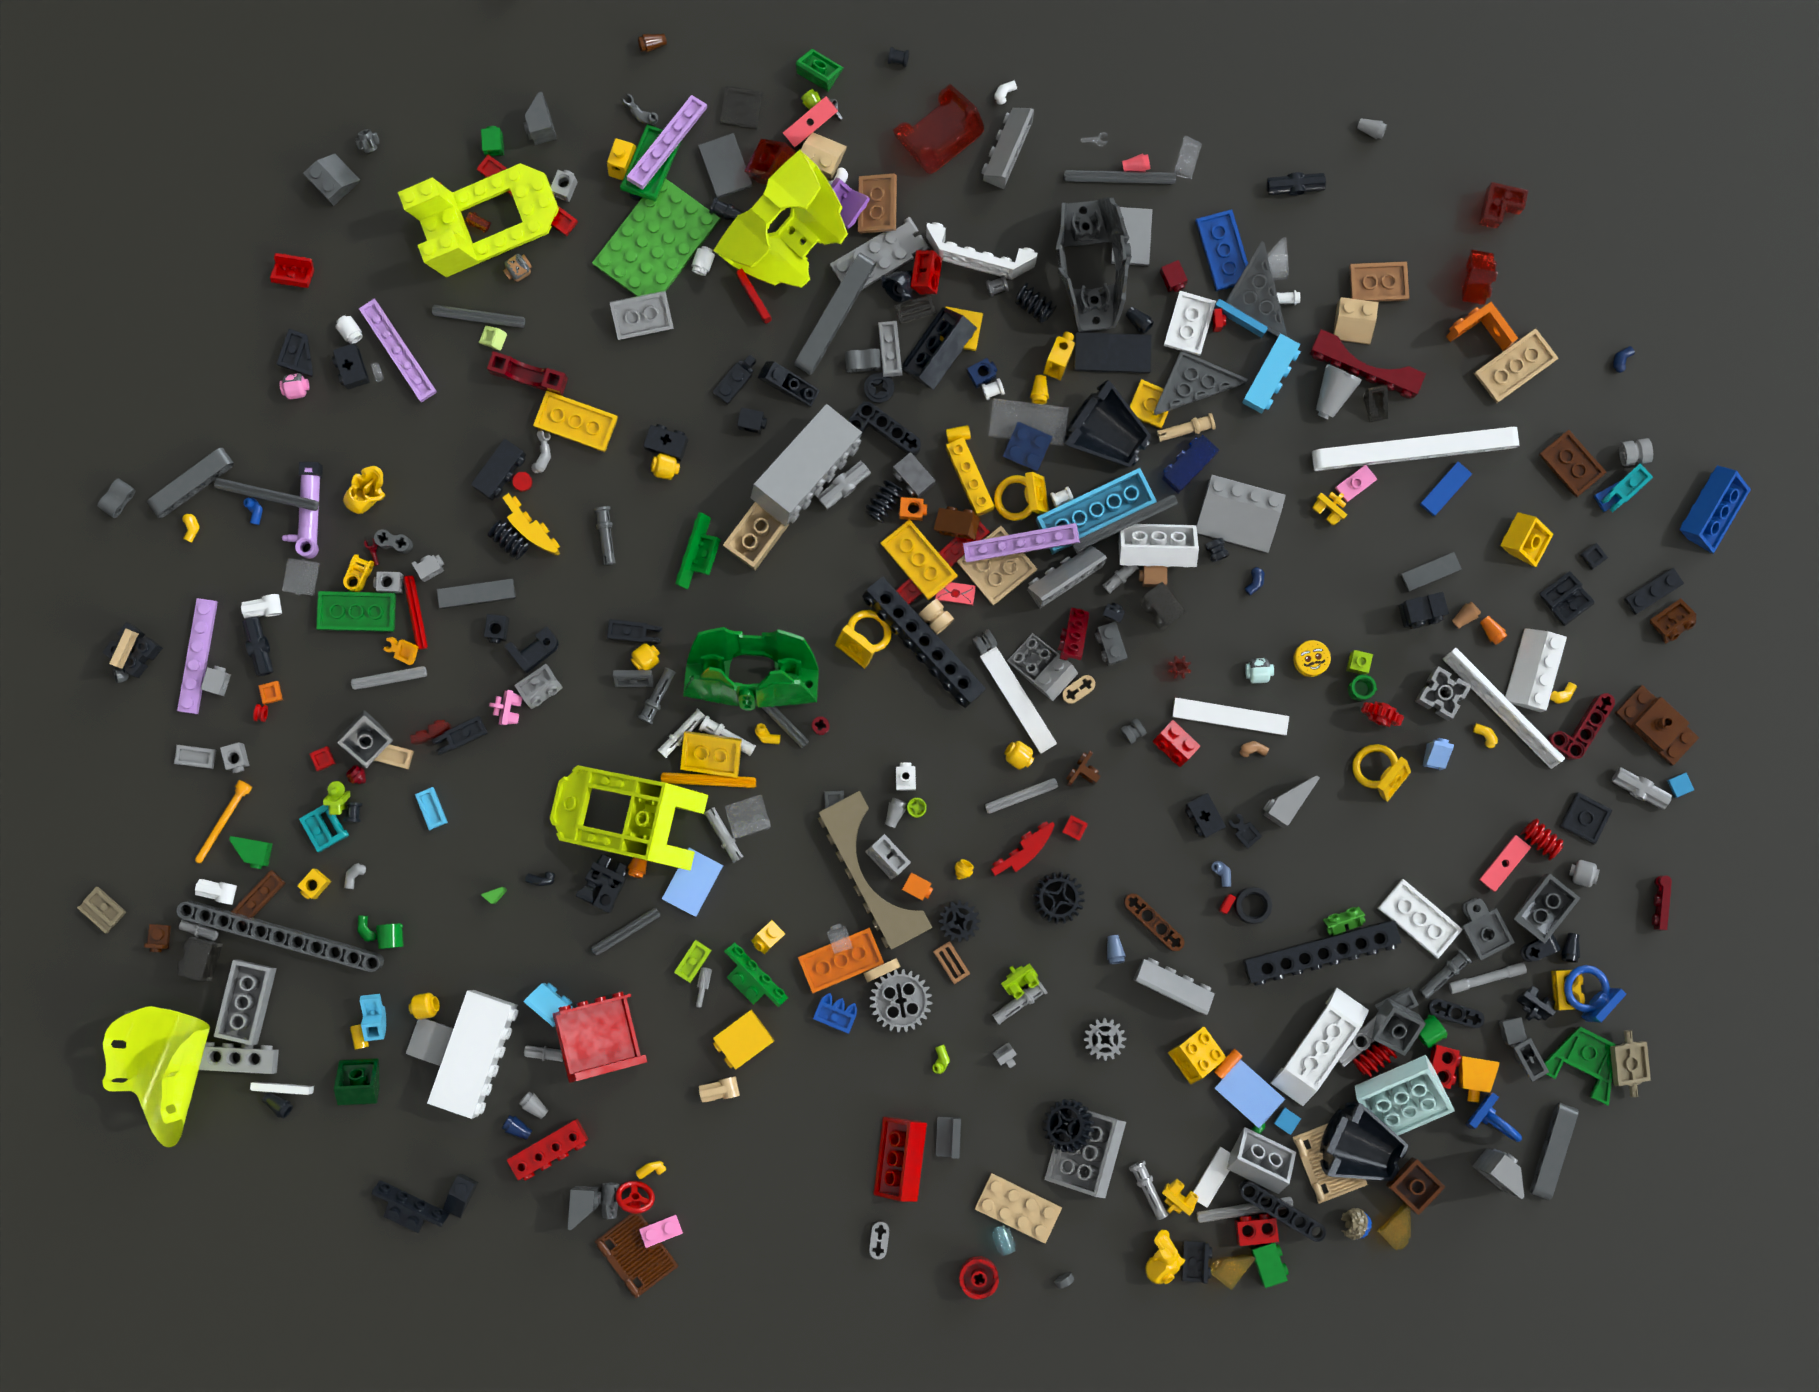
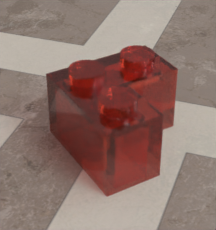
M1491 182L1486 189L1479 225L1498 228L1503 222L1505 212L1520 215L1525 209L1529 190Z
M1471 249L1466 265L1467 276L1462 289V301L1485 305L1487 298L1491 297V284L1496 281L1498 271H1496L1497 261H1494L1493 253Z

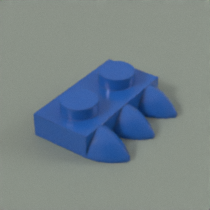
M828 993L820 1000L813 1019L849 1034L856 1018L857 1007L853 1003L844 1011L845 1003L843 998L837 1000L832 1006L831 993Z

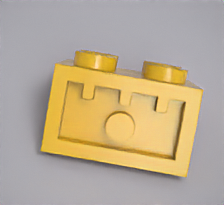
M1205 1027L1200 1028L1185 1042L1168 1052L1190 1084L1204 1078L1226 1058Z

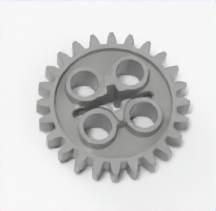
M895 969L893 976L887 973V979L882 976L880 977L881 984L875 982L878 989L871 990L875 993V996L870 997V999L874 1000L875 1003L870 1005V1007L876 1008V1011L872 1014H879L877 1022L883 1020V1027L889 1024L891 1031L895 1026L897 1027V1032H900L901 1027H904L905 1032H907L908 1026H911L914 1030V1023L917 1022L919 1025H922L920 1019H927L924 1013L931 1012L927 1005H931L932 1002L927 1001V998L931 997L932 994H926L930 987H923L925 980L919 982V974L912 977V971L905 975V969L902 970L901 974H898V971ZM898 983L901 987L902 997L907 999L904 1002L905 1018L902 1017L900 1004L895 1002L898 999L896 986ZM906 984H912L915 988L914 993L911 995L905 994L903 987ZM892 987L895 990L893 998H887L884 995L886 988ZM915 1003L918 1006V1011L915 1014L908 1013V1004ZM892 1006L897 1007L899 1010V1014L895 1018L888 1015V1009Z

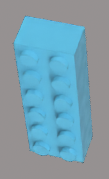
M1138 468L1038 516L1036 522L1039 529L1076 523L1080 539L1157 501L1141 469ZM1072 544L1053 547L1049 549L1053 555L1067 547L1072 546Z

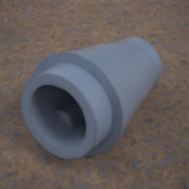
M1119 935L1108 936L1107 960H1109V964L1124 963L1126 955Z

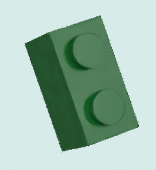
M1274 1242L1250 1247L1262 1285L1265 1288L1288 1281L1286 1275H1289L1286 1264L1281 1262L1280 1256L1283 1254L1279 1244L1276 1245Z

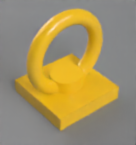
M1029 472L1025 473V477L1014 475L1005 478L996 488L994 495L995 507L1000 515L1008 520L1018 521L1025 519L1032 512L1041 515L1048 512L1049 506L1044 476ZM1012 483H1021L1026 486L1024 492L1028 506L1019 513L1007 511L1002 504L1003 491Z
M862 610L855 613L849 619L848 624L841 631L835 646L865 669L874 653L884 649L889 644L892 631L890 626L878 617L876 611ZM862 618H873L880 622L884 629L883 639L879 643L872 645L863 635L854 631L857 621Z
M1372 744L1362 748L1356 754L1352 765L1353 774L1357 781L1368 788H1378L1381 798L1387 802L1411 773L1407 760L1403 757H1400L1398 760L1396 754L1390 748L1380 744ZM1371 752L1384 753L1391 762V766L1383 772L1378 781L1368 780L1362 775L1360 770L1362 759Z

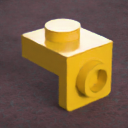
M771 920L751 941L758 951L765 954L785 933Z

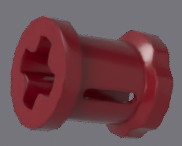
M816 717L812 722V728L818 735H824L830 729L829 722L825 717ZM820 721H823L826 728H822L819 731L816 724H820Z

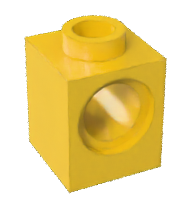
M312 869L297 887L301 889L300 893L305 898L317 899L332 881L318 869ZM312 880H315L317 887L312 891L309 884Z

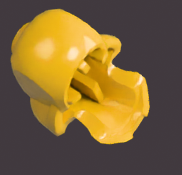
M376 466L362 469V475L356 473L353 476L351 487L344 495L345 506L356 514H363L377 501H381L385 497V493L380 488L383 485V472Z
M1161 1230L1154 1239L1159 1250L1146 1263L1145 1270L1151 1282L1168 1284L1174 1279V1275L1179 1271L1180 1266L1184 1264L1185 1259L1181 1258L1178 1254V1250L1170 1239L1169 1232Z

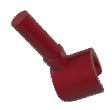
M373 538L372 546H369L365 540L364 545L372 555L374 566H378L379 563L376 555L378 545Z

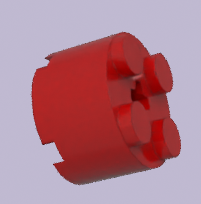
M976 1256L964 1262L959 1272V1281L962 1290L967 1296L973 1299H983L991 1296L996 1291L999 1284L997 1268L992 1261L985 1257ZM979 1273L982 1274L983 1280L976 1282L974 1276L979 1275Z

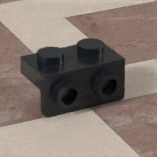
M1183 1240L1182 1258L1185 1259V1262L1182 1265L1181 1280L1207 1284L1208 1279H1211V1267H1208V1261L1212 1259V1247H1209V1243L1203 1241Z

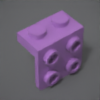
M836 177L831 187L842 205L840 215L845 228L849 229L855 224L860 213L866 208L870 198L867 195L852 190L840 178Z

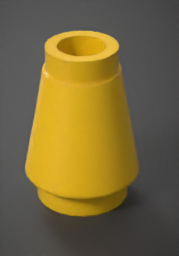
M1044 375L1035 376L1030 395L1034 404H1046L1049 399L1047 380Z

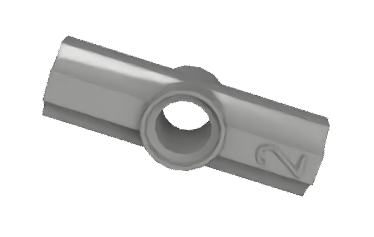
M860 460L846 473L843 472L837 476L831 485L820 493L817 498L828 510L842 497L845 498L856 489V486L867 478L871 472Z
M1618 768L1612 777V783L1629 791V794L1633 797L1647 801L1662 810L1671 801V794L1656 787L1649 779L1636 776L1624 768Z
M1376 1016L1358 1031L1340 1057L1338 1063L1342 1067H1345L1358 1054L1366 1050L1374 1041L1372 1034ZM1359 1036L1364 1040L1361 1047L1356 1045V1038Z

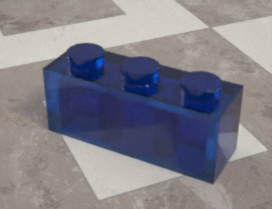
M1204 435L1200 438L1196 436L1189 443L1190 448L1186 452L1182 450L1176 457L1178 461L1174 465L1170 463L1163 470L1164 475L1162 479L1178 494L1219 452V449Z

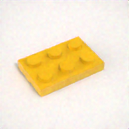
M685 731L680 770L737 778L742 739Z

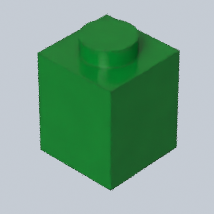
M488 126L486 129H481L482 151L484 155H504L503 133L500 127Z

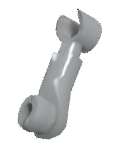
M541 430L537 432L538 439L541 442V454L536 463H533L531 466L534 473L544 472L551 459L550 447L547 444V440L551 436L548 432L544 433Z

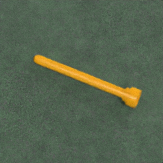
M241 780L235 785V795L196 856V863H202L242 796L245 797L246 794H249L253 788L252 786Z

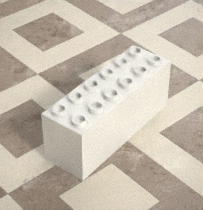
M468 990L466 992L427 1104L471 1119L478 1117L479 1114L484 1112L486 1106L484 1099L491 1092L493 1085L490 1082L492 1077L497 1075L499 1069L497 1062L504 1055L506 1047H503V1045L512 1033L510 1026L512 1021H515L518 1016V1005L476 990Z

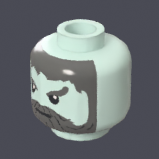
M1267 658L1251 659L1245 665L1246 679H1249L1251 683L1269 682L1270 676H1274L1273 664H1270Z

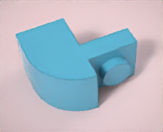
M380 994L360 996L363 1014L361 1028L364 1041L384 1039L386 1033L385 1006L382 1005Z

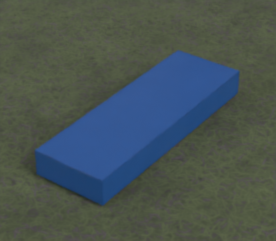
M1457 462L1420 505L1432 516H1435L1472 473L1460 462Z

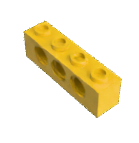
M964 437L946 444V451L973 511H975V515L979 517L993 511L994 504Z

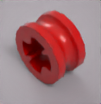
M256 704L253 719L254 721L260 719L261 722H265L268 715V706L264 705L261 707L260 704Z

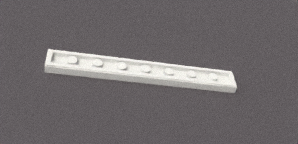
M1454 648L1443 658L1466 683L1472 685L1471 689L1550 769L1565 759L1457 648Z

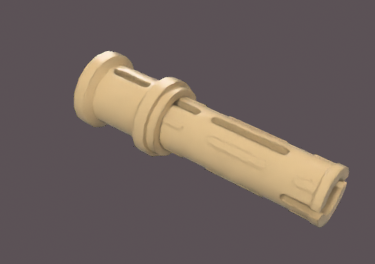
M1209 413L1208 416L1197 419L1195 417L1191 419V422L1158 430L1157 436L1159 437V442L1193 432L1200 434V431L1216 429L1212 413Z

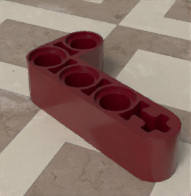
M1609 693L1596 696L1571 736L1562 731H1557L1550 734L1547 740L1566 759L1576 760L1581 758L1615 705L1614 697ZM1605 699L1606 706L1601 707L1603 704L1601 700ZM1591 714H1594V715L1597 716V723H1596V724L1593 723V722H1591V720H1590ZM1582 730L1587 732L1588 737L1586 740L1580 736ZM1555 736H1559L1561 739L1559 746L1554 743ZM1572 746L1576 747L1578 750L1576 756L1572 755L1570 752Z

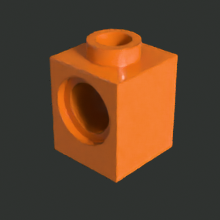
M901 497L900 519L922 521L923 516H927V504H924V499ZM911 505H916L919 511L913 514L908 511V508Z
M911 873L902 890L923 901L924 897L929 898L933 888L930 887L932 883Z

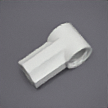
M278 594L266 595L262 599L242 602L241 605L242 614L245 619L282 614Z
M199 879L195 887V895L233 905L237 885Z

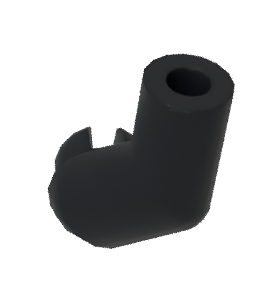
M547 871L545 872V877L528 873L525 881L536 886L551 885L555 881V873Z

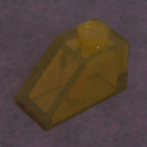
M1405 1204L1377 1230L1381 1237L1396 1251L1398 1249L1402 1250L1409 1243L1408 1239L1411 1237V1209Z
M1251 1254L1222 1257L1220 1260L1217 1259L1211 1266V1274L1232 1290L1255 1258Z

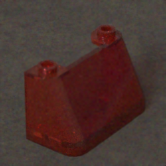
M951 84L939 93L938 101L940 105L912 127L908 122H903L893 129L896 138L929 174L940 169L976 140L984 131V124L977 107Z

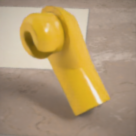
M185 514L182 521L188 530L183 539L192 543L199 530V524L193 514Z
M763 723L756 725L755 734L762 743L780 744V735L770 734Z
M662 1161L647 1163L636 1171V1175L639 1179H643L654 1170L660 1175L666 1171V1167Z

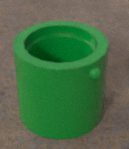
M1359 675L1352 679L1348 685L1349 696L1356 701H1365L1371 698L1375 691H1377L1375 680L1368 675Z
M402 923L376 926L378 949L404 947Z
M1428 1015V1018L1424 1020L1426 1024L1418 1038L1429 1049L1443 1038L1446 1039L1448 1034L1434 1015Z

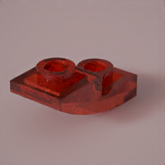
M445 720L433 721V725H428L429 733H427V730L416 731V735H410L411 743L416 745L431 741L451 729V724L445 723Z

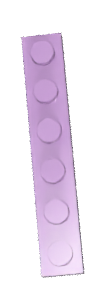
M691 95L627 175V180L643 190L707 109V104Z
M374 298L360 307L359 310L420 402L422 403L437 393L376 299Z
M1073 523L963 543L965 559L968 563L1080 543L1077 524Z
M199 598L196 600L177 709L179 712L199 713L202 696L201 686L206 673L217 601Z

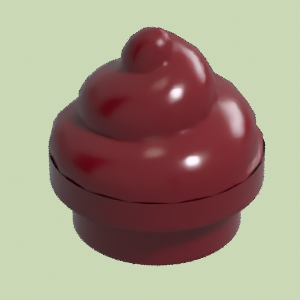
M358 765L352 766L346 773L348 781L352 784H364L366 782L364 768Z

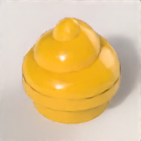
M961 859L960 862L955 864L954 869L958 880L970 877L973 874L974 866L969 861Z

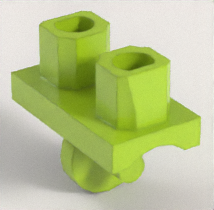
M334 781L328 786V795L323 799V805H328L329 815H340L342 810L346 809L345 802L350 797V791L345 792L344 785L339 781Z
M1030 963L1025 967L1021 965L1016 970L1013 966H1010L1009 968L1012 973L1007 975V980L1001 983L1009 995L1019 999L1024 994L1021 989L1024 985L1028 984L1030 988H1034L1039 984L1038 974Z

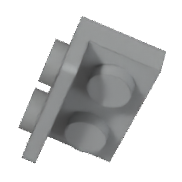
M547 664L515 684L521 697L531 709L539 706L543 701L557 694L563 688Z

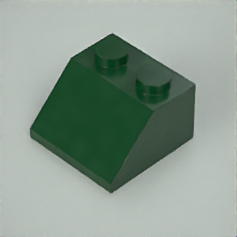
M379 1059L339 1060L334 1085L337 1104H377L380 1089Z

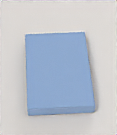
M689 848L688 850L695 852L691 870L678 868L662 899L697 917L723 865Z
M1241 1059L1215 1087L1225 1099L1258 1128L1267 1121L1285 1100Z

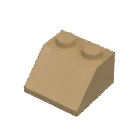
M813 132L804 142L801 151L818 166L826 179L832 181L847 146Z
M1341 297L1337 302L1333 334L1338 336L1341 341L1370 345L1376 324L1379 302Z

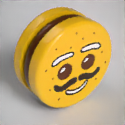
M1316 640L1302 643L1295 650L1293 656L1295 668L1299 673L1307 677H1315L1322 674L1329 667L1331 661L1328 648Z

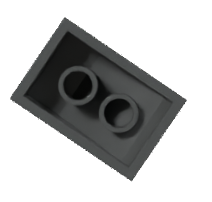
M1544 874L1533 887L1513 919L1545 944L1580 900V897L1551 874Z

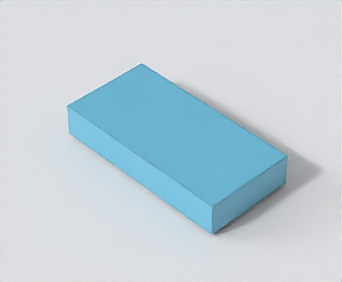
M434 787L415 794L429 830L448 823Z

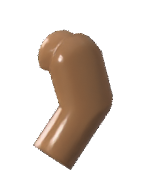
M1251 741L1241 746L1240 754L1243 757H1249V754L1257 752L1266 756L1269 748L1256 741Z

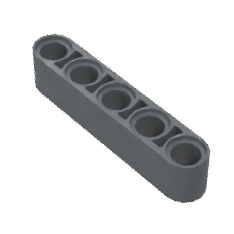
M224 448L216 449L148 499L147 503L158 518H163L234 466V462Z
M1560 1102L1557 1103L1531 1183V1195L1546 1200L1552 1199L1579 1111L1577 1108Z

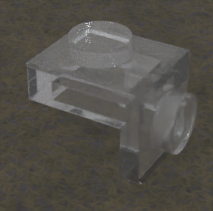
M840 923L830 927L831 931H828L827 934L834 954L853 948L846 926H841Z

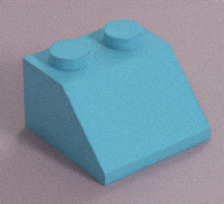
M541 983L523 1002L552 1027H556L553 1013L559 1012L558 1008L568 1005L572 1009V1001L564 995L562 997L556 993L557 988L551 983Z

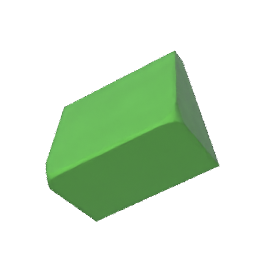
M500 887L481 895L491 904H496L506 893L507 889Z

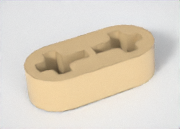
M1085 675L1066 687L1062 693L1063 700L1068 704H1074L1092 692L1095 688L1094 678ZM1084 679L1086 681H1091L1090 689L1085 687L1081 690L1079 688L1083 685ZM1068 690L1070 692L1078 690V693L1074 695V700L1066 698Z
M897 958L863 974L866 981L869 982L901 966Z

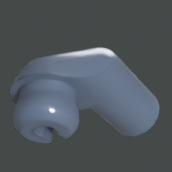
M1221 861L1214 862L1211 868L1212 871L1221 876L1222 887H1231L1230 868Z

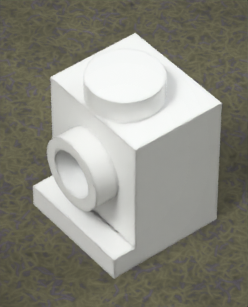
M900 763V767H896L897 791L916 790L915 766H911V763ZM908 773L910 775L909 779H903L902 774Z

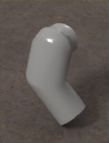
M357 863L347 870L344 888L354 889L355 878L358 875H364L366 872L364 865Z

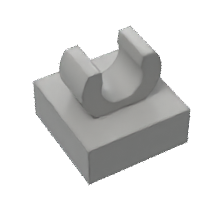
M1009 1042L993 1052L1000 1065L1005 1062L1009 1068L1016 1065L1013 1057L1017 1054Z

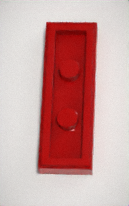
M741 268L736 271L737 278L763 322L767 324L772 321L770 314L744 270Z

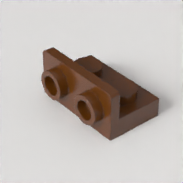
M1680 598L1650 619V624L1663 636V642L1666 644L1669 641L1676 640L1682 632L1690 630L1695 626L1696 613Z

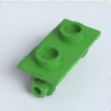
M1352 907L1347 909L1346 912L1332 914L1328 918L1323 919V922L1328 927L1326 928L1328 934L1333 936L1345 932V924H1348V928L1351 930L1363 926V923L1366 921L1364 918L1365 914L1360 907Z

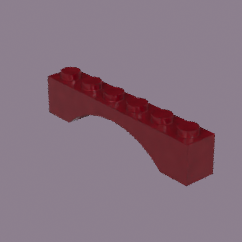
M1322 329L1317 334L1309 353L1318 361H1327L1334 367L1348 370L1349 374L1365 377V380L1375 384L1377 382L1383 385V388L1386 390L1400 392V395L1405 398H1415L1426 373L1410 366L1400 369H1381L1367 365L1349 353L1338 336Z

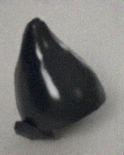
M913 270L897 271L887 277L885 275L881 276L882 288H885L889 297L894 301L902 303L913 298V295H911L913 290L911 287Z

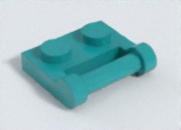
M322 805L299 819L317 852H321L349 836L347 830L343 829L337 816L329 815L328 805ZM325 812L337 835L332 836L321 817L322 813Z

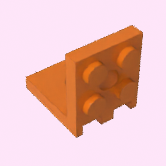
M1492 302L1481 309L1476 307L1464 319L1460 318L1449 328L1450 332L1446 336L1452 342L1476 324L1482 322L1503 352L1518 339Z

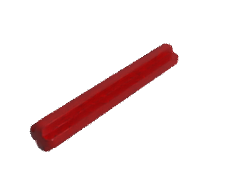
M412 575L403 577L416 646L419 647L418 650H422L428 646L415 580Z

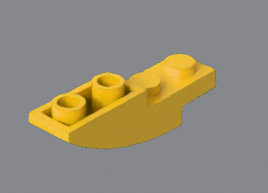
M508 493L502 497L513 512L507 517L511 524L532 544L558 556L560 554L558 551L560 546L554 538H549L547 533L550 531L543 522L540 524L537 520L530 524L533 520L526 511L524 513L519 507L522 504L516 496L512 498Z

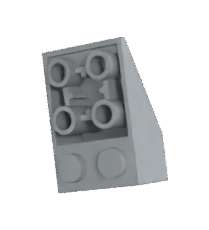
M1033 633L1007 660L1009 664L1051 701H1054L1078 674L1068 660L1059 659L1060 654Z

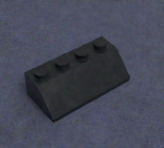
M942 307L901 365L902 371L934 390L947 370L950 369L956 357L962 352L966 343L972 338L977 327L964 315Z

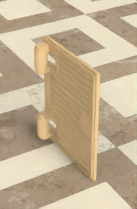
M1328 1124L1293 1137L1310 1184L1317 1196L1318 1204L1368 1185L1366 1179L1330 1177L1322 1170L1320 1160H1323V1153L1320 1152V1146ZM1308 1139L1311 1148L1306 1150L1303 1141ZM1322 1184H1326L1328 1193H1323Z

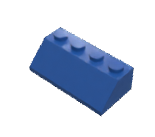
M1716 466L1680 528V531L1688 540L1710 553L1716 551L1751 490L1736 470Z

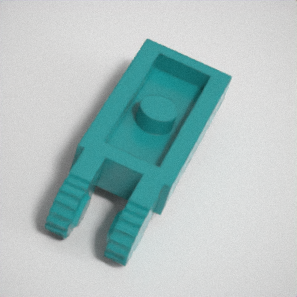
M1638 464L1601 501L1605 504L1616 495L1620 500L1611 506L1610 511L1613 513L1623 503H1626L1653 476L1641 464Z

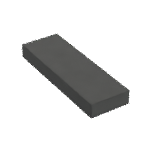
M1453 552L1401 574V577L1409 592L1458 572L1462 568Z

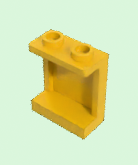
M753 1010L747 1012L713 1038L715 1040L713 1043L714 1047L719 1053L722 1051L725 1054V1062L730 1068L734 1067L735 1070L774 1042V1039Z

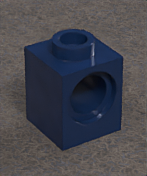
M988 358L967 368V374L976 389L981 387V384H986L996 379L997 368L993 361L989 362ZM980 369H986L988 371V375L980 376L978 374V371Z

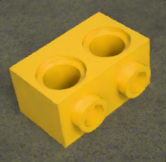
M1572 970L1551 971L1553 1000L1555 1001L1554 1010L1575 1009L1567 1004L1564 993V978ZM1580 974L1573 982L1572 992L1576 1000L1584 1004L1585 997L1581 993L1583 976Z

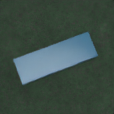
M1221 299L1217 301L1214 309L1222 308V314H1225L1227 318L1261 338L1268 329L1267 326Z

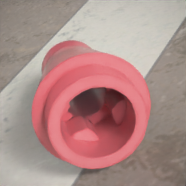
M1142 153L1122 161L1123 169L1127 172H1146V170L1150 169L1148 154L1144 155Z

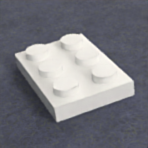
M1179 291L1164 346L1200 356L1216 301Z

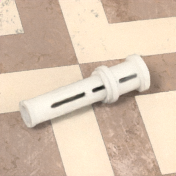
M708 715L699 728V731H705L711 735L742 739L741 751L748 756H751L756 745L725 729L724 724L714 722Z

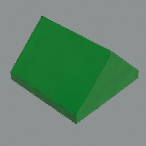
M811 49L796 61L797 74L829 92L844 68L814 49Z

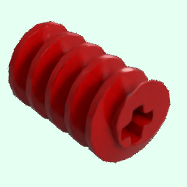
M1536 818L1529 822L1521 834L1526 833L1525 841L1529 838L1532 839L1531 846L1535 843L1538 844L1537 851L1543 848V856L1549 853L1548 860L1550 861L1563 848V840H1556L1557 835H1550L1551 830H1544L1545 824L1538 825L1539 819Z
M1377 1042L1378 1047L1374 1044L1371 1045L1372 1052L1366 1049V1056L1359 1054V1060L1354 1058L1353 1062L1363 1075L1367 1074L1372 1077L1371 1070L1379 1072L1377 1065L1384 1068L1383 1061L1391 1063L1389 1056L1396 1059V1052Z

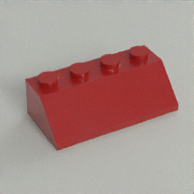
M883 1117L874 1188L875 1196L897 1201H918L927 1123Z

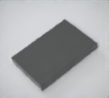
M734 133L698 145L717 198L753 186Z

